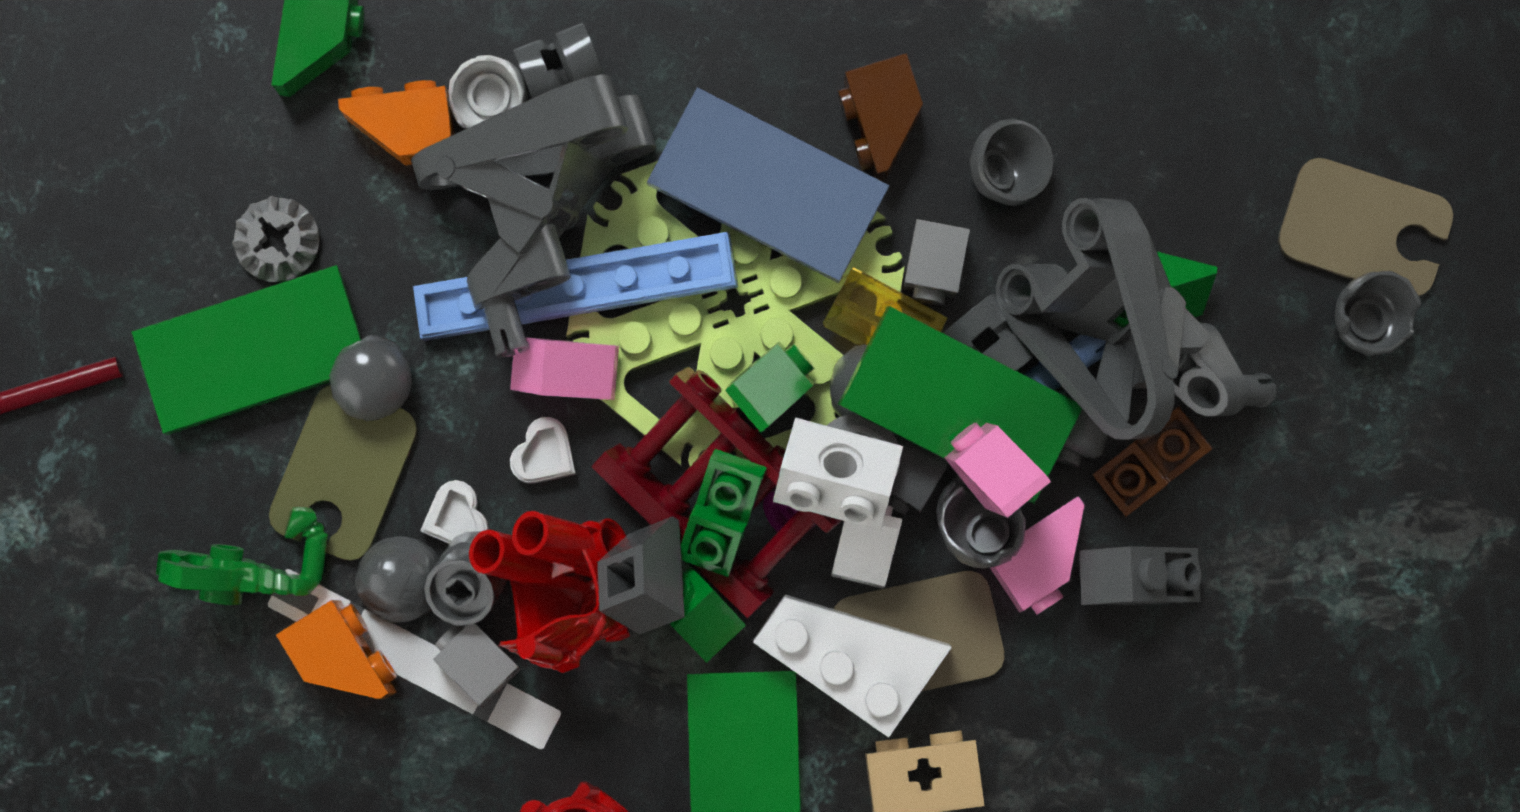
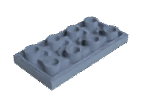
M698 87L647 181L648 186L837 283H840L889 189V185Z

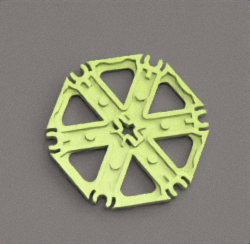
M658 161L621 174L623 179L631 182L637 191L633 194L621 182L614 181L611 184V189L622 198V204L617 210H607L598 202L594 204L593 208L597 217L603 222H607L608 226L603 227L595 223L587 215L580 257L602 254L610 247L617 245L631 249L698 237L658 203V190L647 185V181ZM877 211L869 227L875 223L885 222L886 218ZM721 224L720 233L728 232L731 236L738 288L732 289H736L739 296L747 294L752 296L763 292L762 295L751 298V302L744 305L745 314L743 316L735 317L732 310L723 312L722 309L711 314L708 313L720 308V304L727 301L726 292L730 289L716 291V295L703 299L702 295L708 293L662 300L615 318H605L598 312L569 317L567 339L575 334L588 332L589 338L581 337L574 340V342L619 346L615 400H600L644 436L659 419L625 390L624 380L628 372L701 346L697 370L704 371L717 382L722 391L719 395L735 410L738 405L727 394L725 389L732 380L753 364L754 354L760 358L779 341L786 349L795 344L814 366L815 369L808 374L814 381V385L804 395L815 405V414L810 422L827 426L830 422L837 419L835 417L837 413L831 405L830 382L835 364L844 355L791 312L857 287L866 286L874 292L877 299L872 337L887 306L898 309L904 267L897 272L882 273V268L889 269L895 267L902 260L900 252L893 253L890 256H883L876 250L875 245L879 240L892 235L890 226L875 228L870 234L866 231L840 283H837L785 255L770 260L771 248ZM757 275L758 279L743 284V280ZM765 307H769V309H767V310H765V311H762V312H759V313H757V314H754V312L757 311V310L763 309V308H765ZM725 322L729 323L727 325L714 329V326H717ZM697 410L662 448V451L682 467L681 456L687 444L692 446L693 448L689 452L688 458L689 466H691L721 432ZM792 429L768 437L766 440L773 447L779 445L786 449ZM736 448L733 451L737 457L750 461L739 449Z

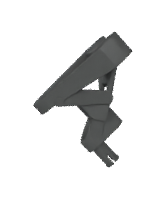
M611 75L589 76L554 88L432 144L416 153L411 159L417 182L421 189L437 190L462 186L489 200L498 234L501 238L471 270L467 277V284L474 308L484 310L497 358L516 355L515 349L522 353L530 348L528 341H526L515 300L552 288L571 278L559 239L563 232L574 227L579 219V212L614 167L642 158L657 148L641 96L625 95L618 97ZM554 175L549 189L528 179L530 177ZM564 189L574 193L571 200L561 196Z
M1079 198L1067 207L1062 220V233L1069 250L1078 264L1068 274L1062 267L1056 264H1010L998 276L996 299L1011 330L1105 434L1114 439H1148L1161 432L1170 420L1175 403L1174 394L1193 411L1204 416L1235 415L1243 407H1267L1275 400L1276 384L1259 383L1269 382L1272 377L1266 373L1243 375L1219 331L1209 323H1199L1185 308L1186 301L1176 289L1171 287L1151 236L1134 206L1124 199ZM1126 311L1129 324L1122 328L1114 320L1122 312ZM1061 331L1086 335L1106 341L1096 380ZM1147 388L1148 402L1145 412L1138 423L1132 426L1127 423L1129 420L1132 389Z

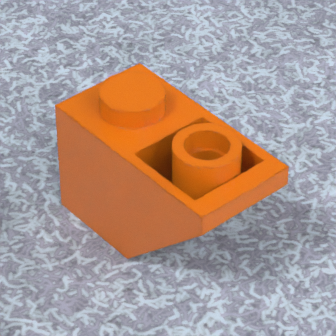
M421 80L410 82L404 85L405 91L383 93V88L381 87L358 88L351 91L350 98L338 99L339 110L345 119L404 165H412L411 159L422 149L455 134L453 114L448 102V91L445 86L436 87L435 81Z
M331 600L276 634L304 682L376 699L388 698L397 692L391 683L393 679L397 678L396 673L381 650L373 654L363 637V634L368 632V627L353 604L345 607L341 600Z

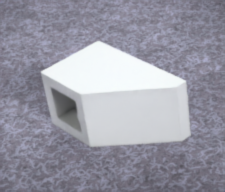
M887 506L881 530L866 526H855L844 521L831 573L832 577L881 589L885 587L902 519L891 516L893 507Z

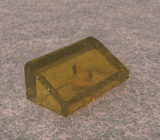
M853 267L825 317L823 325L860 346L869 343L887 306H891L941 332L947 317Z

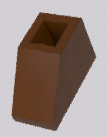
M907 53L845 72V88L837 90L846 121L855 119L861 135V139L853 141L862 171L871 169L874 178L880 181L887 179L921 114L923 105Z

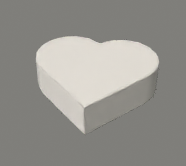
M541 417L534 420L526 432V442L518 445L513 450L510 457V467L513 474L520 481L527 484H536L576 475L568 434L565 427L557 419Z
M454 480L440 487L420 531L450 544L455 537L465 532L489 530V526L484 515L477 511L478 498L474 489L463 481Z

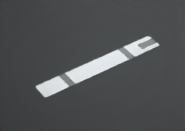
M286 569V570H285V571H286L288 574H290V575H291V574L300 575V574H298V573H296V572H294V571H292V570H290V569ZM318 585L307 596L272 594L268 607L296 622L331 600H341L345 607L353 604L368 627V632L363 634V637L373 654L381 650L397 675L538 749L544 748L561 716V712L556 708L508 683L484 708L480 707L433 660L441 652L435 645L389 621L377 617L374 613L321 585Z

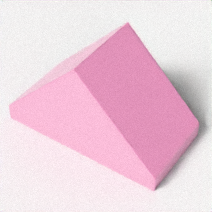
M526 337L530 348L522 353H519L518 349L514 350L516 355H513L510 390L545 396L615 400L619 346Z

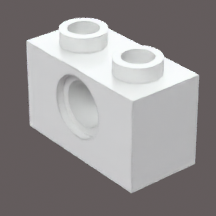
M795 418L781 464L773 502L790 506L798 511H810L840 519L851 525L881 530L903 446Z

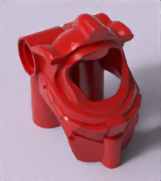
M528 511L518 518L513 527L512 535L494 530H484L475 536L469 549V560L472 567L479 573L510 580L513 592L517 639L500 641L499 646L508 649L509 652L518 654L521 658L529 660L530 663L536 664L539 667L552 668L564 673L579 667L582 656L590 650L596 641L605 639L606 642H616L630 636L628 627L599 611L597 562L626 537L622 527L616 521L606 518L598 522L586 521L578 524L540 512Z

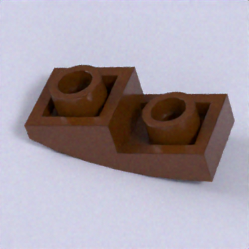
M1181 406L1172 411L1170 420L1161 432L1148 439H1137L1092 475L1127 517L1214 447Z

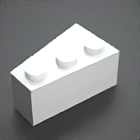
M784 595L753 641V643L888 738L952 648L950 644L873 622L788 595Z

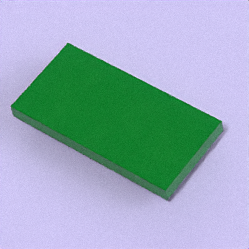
M337 265L132 331L159 423L165 435L329 383V374L340 351L344 347L362 340L343 277Z
M887 306L838 402V405L942 458L955 449L951 445V441L973 423H977L980 427L985 423L997 425L1047 477L1082 410L1078 403L891 306ZM1041 490L1028 501L1034 504Z
M796 672L687 674L691 812H800Z

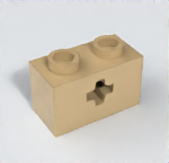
M962 731L930 734L931 745L909 748L908 737L876 741V752L865 754L872 811L943 812L985 806L976 740L963 741ZM921 758H926V763L929 767H938L939 777L930 779V788L926 790H921L919 782L909 781L908 771L917 769V760Z

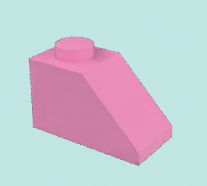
M973 423L965 428L951 441V445L955 449L944 457L985 509L1007 518L1051 482L1046 474L997 425L985 423L982 427L977 423Z
M1079 496L1025 531L1024 544L1018 554L1012 557L1011 561L996 567H990L1019 613L1031 606L1037 615L1063 598L1058 588L1070 580L1084 510V504Z

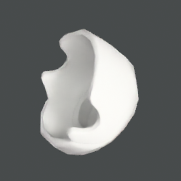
M479 55L464 62L449 82V106L458 125L464 129L528 101L529 98L526 81L519 69L509 61L492 55Z

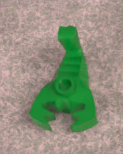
M293 507L289 514L284 536L285 538L293 539L302 532L301 536L306 537L300 575H290L286 571L273 569L269 565L259 564L254 560L243 558V548L223 544H212L210 555L181 550L161 551L158 553L156 575H158V581L179 589L199 590L198 599L222 605L242 604L244 592L307 596L316 589L322 580L328 534L324 531V525L316 520L317 516L313 509Z

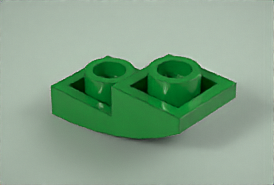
M718 449L714 450L709 459L697 502L690 514L681 543L682 561L729 577L767 467Z

